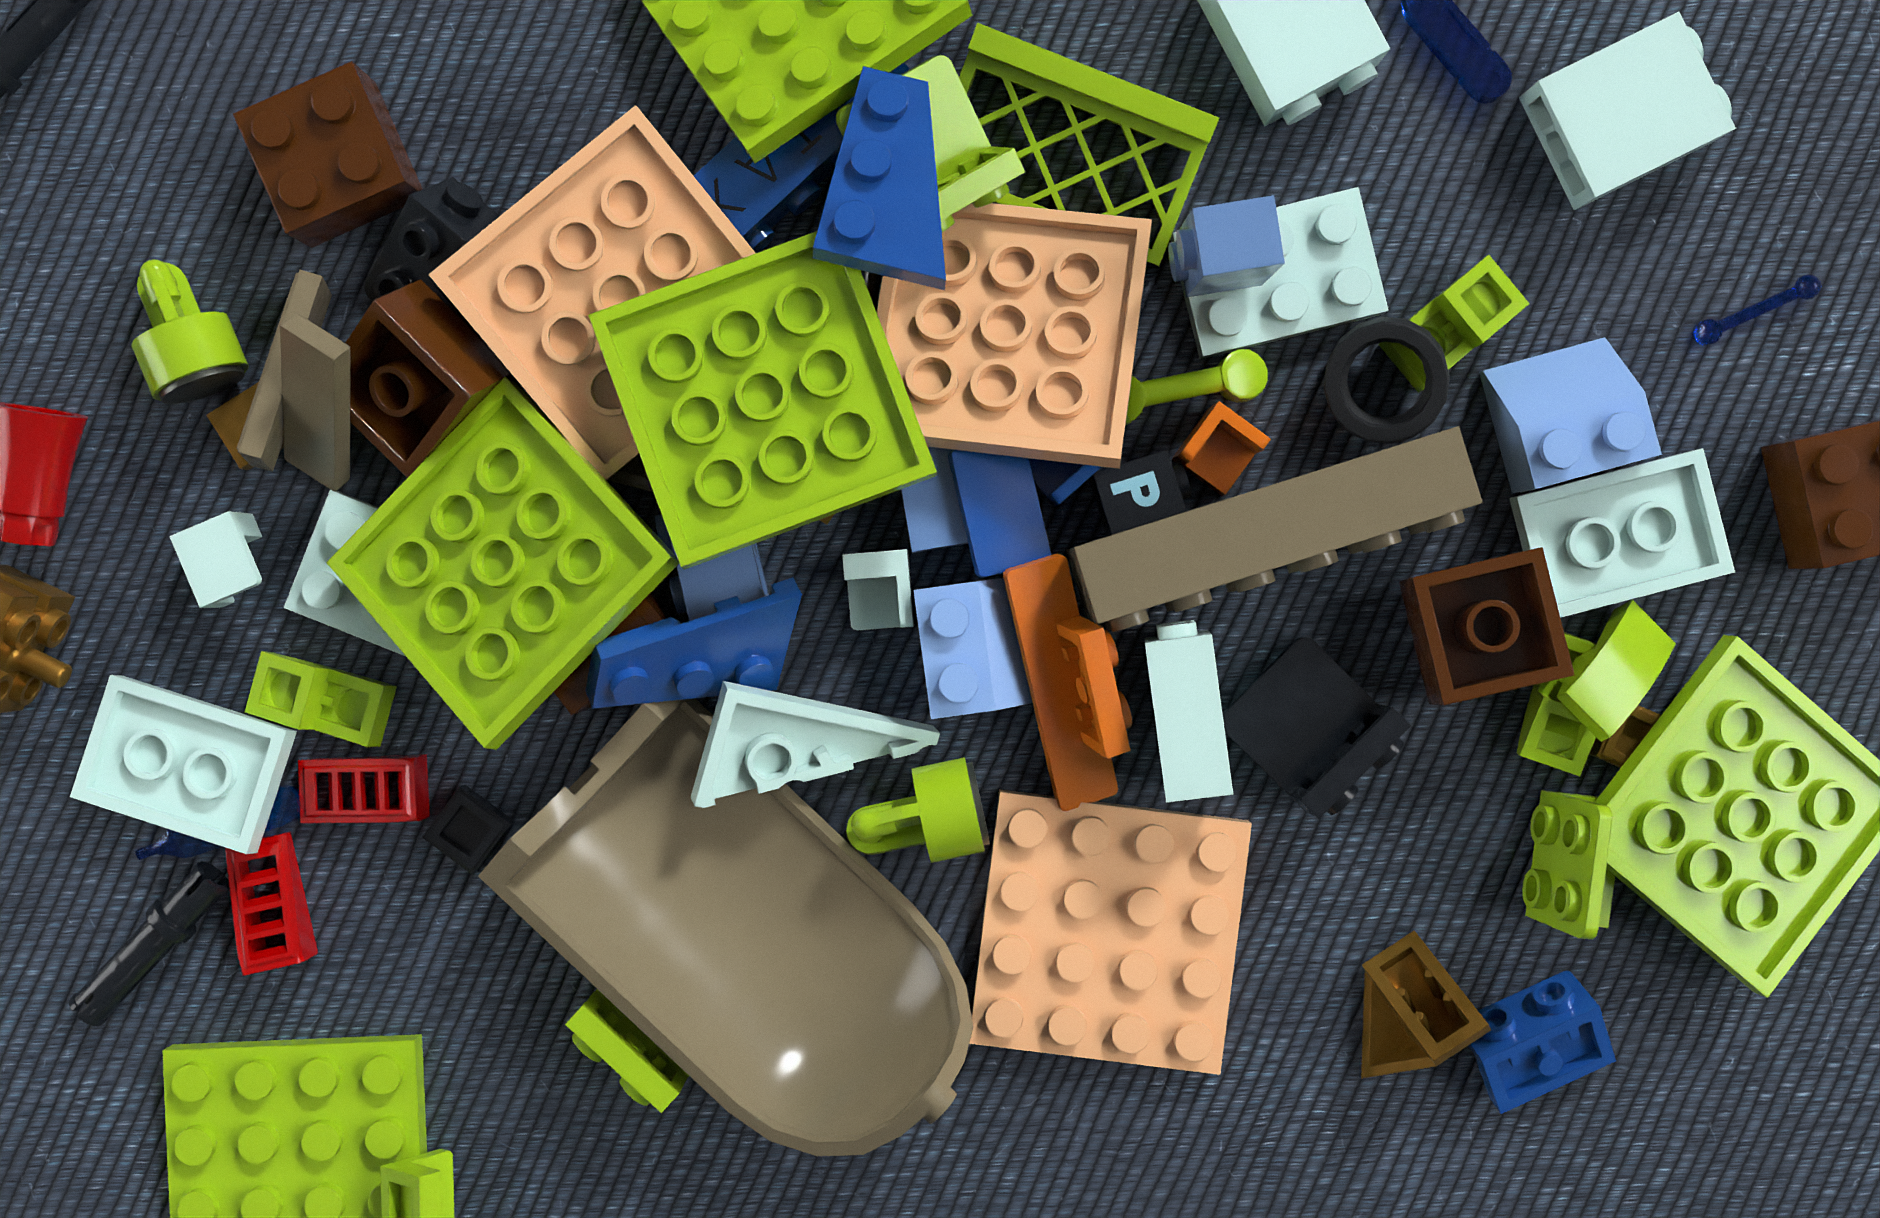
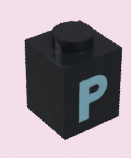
M1167 450L1120 464V469L1107 468L1097 471L1089 478L1107 537L1187 512L1183 499L1191 497L1190 484L1182 462L1179 460L1171 463Z

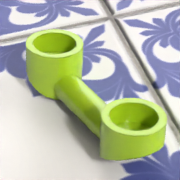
M1238 349L1223 358L1217 367L1142 382L1132 376L1126 425L1133 422L1144 407L1220 392L1223 397L1232 402L1243 403L1257 397L1266 387L1268 381L1266 364L1257 353L1249 349Z

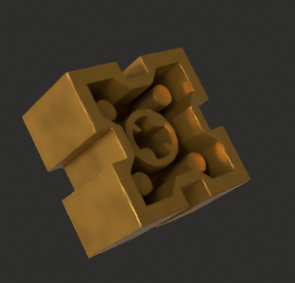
M0 565V713L23 710L38 695L43 682L56 688H61L68 682L72 674V667L43 653L45 646L48 648L56 647L67 634L71 623V616L68 612L75 596L9 565Z

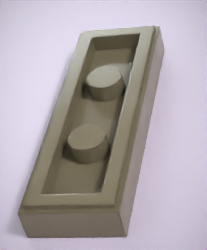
M299 270V273L295 274L236 448L238 453L251 466L271 472L274 470L284 441L280 325L297 313L320 328L322 327L332 294L324 278L320 275L304 270Z
M296 313L280 325L284 458L290 464L336 492L350 480V346Z

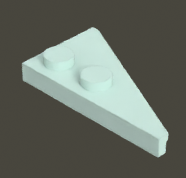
M723 681L691 799L694 806L705 808L716 805V798L756 788L760 794L779 789L785 783L792 780L806 782L853 770V763L890 754L895 759L915 754L923 747L937 745L940 733L933 725Z

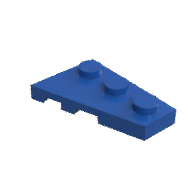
M863 66L815 237L813 259L945 290L946 273L927 81Z
M794 578L771 584V595L741 604L738 596L714 603L715 613L682 624L678 620L669 617L604 639L595 645L592 652L585 689L592 709L719 696L723 681L769 691L777 690L802 596Z

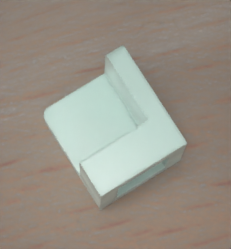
M228 511L169 536L199 608H220L232 604L235 601L234 595L258 586L262 582V577L247 544L262 537L253 514Z
M908 550L843 554L844 580L847 581L852 629L870 630L914 627Z

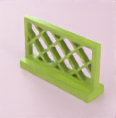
M977 23L968 46L969 52L959 76L960 81L968 96L977 70L1003 80L1012 104L979 118L981 126L983 127L1016 111L1030 146L1016 153L1019 159L1034 153L1048 186L1047 189L1025 199L1008 192L995 202L1005 205L1048 209L1035 204V202L1051 195L1057 210L1065 211L1058 192L1090 177H1093L1107 210L1102 213L1104 215L1117 216L1126 210L1152 200L1161 222V227L1152 249L1149 248L1147 262L1159 266L1206 148L1211 141L1219 117ZM1012 84L1035 93L1018 100ZM1046 97L1062 103L1071 127L1036 142L1022 108ZM1072 107L1094 115V117L1078 124ZM1105 120L1121 126L1130 151L1096 166L1082 131ZM1131 130L1155 140L1138 147ZM1075 135L1089 170L1054 185L1040 150ZM1163 144L1190 153L1180 179L1155 189L1141 154ZM1134 158L1148 193L1114 208L1099 173ZM1175 189L1165 213L1159 196Z

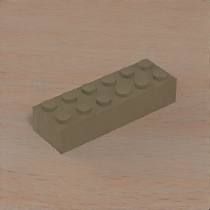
M1457 426L1082 544L1065 551L1086 618L1096 624L1104 622L1107 631L1116 632L1150 621L1147 608L1164 603L1167 612L1173 610L1174 612H1179L1211 602L1213 599L1209 589L1225 584L1227 592H1243L1275 582L1276 579L1272 569L1286 565L1288 573L1297 571L1302 573L1339 561L1336 549L1347 546L1349 554L1361 551L1366 553L1402 542L1399 529L1408 527L1410 535L1424 531L1430 533L1465 522V517L1462 509L1481 504L1483 501L1460 428Z

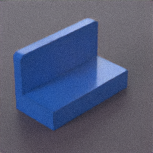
M961 450L951 451L948 454V460L975 574L980 578L1000 574L1007 568L1050 556L1051 551L1029 458Z

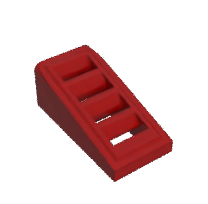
M427 754L298 760L300 823L414 822L430 817ZM398 771L399 805H390L388 772ZM342 772H351L353 807H343ZM365 772H374L376 806H367ZM316 773H328L330 808H318Z
M291 831L263 837L258 853L244 854L225 847L236 948L242 976L298 964L318 954ZM272 855L276 856L277 867L250 873L247 861ZM279 881V893L255 897L253 886ZM282 906L283 918L261 923L259 911ZM285 933L286 944L267 948L265 937Z

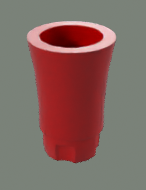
M0 402V541L30 546L55 545L58 537L59 517L65 516L69 483L77 449L88 416L45 407Z

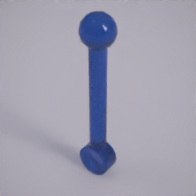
M1803 275L1797 279L1794 287L1719 321L1712 319L1703 320L1693 328V339L1696 343L1703 346L1714 344L1719 341L1723 332L1798 298L1813 299L1821 290V281L1816 276Z

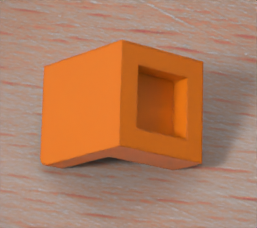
M1218 401L1207 409L1171 460L1174 462L1180 460L1186 471L1219 495L1224 496L1254 455L1263 451L1271 439Z

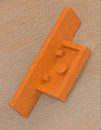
M1053 554L1007 568L1003 572V578L1054 798L1057 800L1058 806L1062 811H1069L1078 808L1081 802L1093 803L1114 796L1118 792V785L1111 757L1131 751L1126 729L1132 726V716L1128 702L1122 692L1117 690L1113 668L1117 667L1119 663L1115 642L1111 634L1104 630V627L1080 616L1068 560L1065 556Z

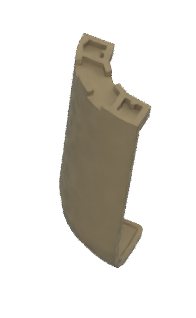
M695 698L643 703L612 739L590 760L593 764L569 789L564 787L542 810L516 832L478 877L727 1112L767 1140L814 1156L864 1155L901 1137L922 1118L929 1124L935 1122L948 1109L957 1095L951 1088V1085L965 1062L973 1030L966 983L945 941L911 901L786 783L779 789L760 794L755 788L716 798V805L705 808L694 806L691 794L713 715Z

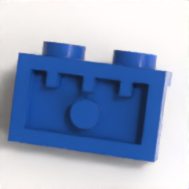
M1570 971L1558 973L1478 1010L1489 1024L1491 1031L1468 1045L1476 1058L1489 1098L1500 1114L1616 1061L1600 1006Z

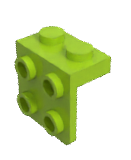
M938 55L932 56L900 75L928 82L941 229L943 232L955 223L952 214L973 203L975 208H979L1002 198L1010 191L1007 182L1025 173V170L1015 148L993 147L990 145L951 60L946 56ZM853 101L840 108L836 114V124L842 136L845 133Z
M1541 790L1540 803L1532 814L1530 824L1534 850L1532 866L1524 877L1522 887L1523 900L1526 905L1525 916L1574 937L1593 940L1597 936L1599 927L1609 928L1615 875L1606 869L1613 818L1611 808L1595 803L1598 798L1597 796Z
M598 989L565 1024L574 1032L572 1040L576 1047L589 1059L595 1062H601L603 1059L621 1076L619 1082L624 1091L643 1106H648L651 1103L662 1113L679 1095L689 1077L679 1065Z

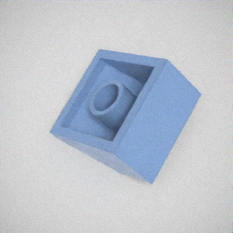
M1605 337L1479 372L1512 493L1542 488L1662 455L1645 391Z
M1004 578L913 590L931 719L996 711L1032 703Z

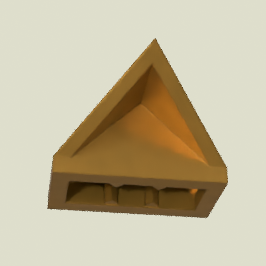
M1412 931L1362 964L1365 974L1361 1079L1436 1067L1491 1031L1486 1020L1415 931Z

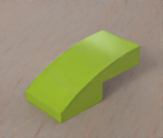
M1487 255L1408 320L1427 329L1443 348L1449 370L1472 349L1488 340L1530 303L1492 257ZM1379 343L1378 345L1419 393L1424 390L1426 379L1422 361L1413 350L1399 343Z
M1632 599L1612 611L1595 648L1575 658L1572 664L1575 675L1565 678L1557 698L1602 742L1610 738L1639 705L1661 673L1676 643Z
M1564 632L1572 664L1576 657L1595 648L1597 644ZM1565 678L1535 684L1526 709L1517 754L1580 777L1596 737L1557 698Z
M261 651L245 713L298 730H316L365 747H381L397 686L325 665Z

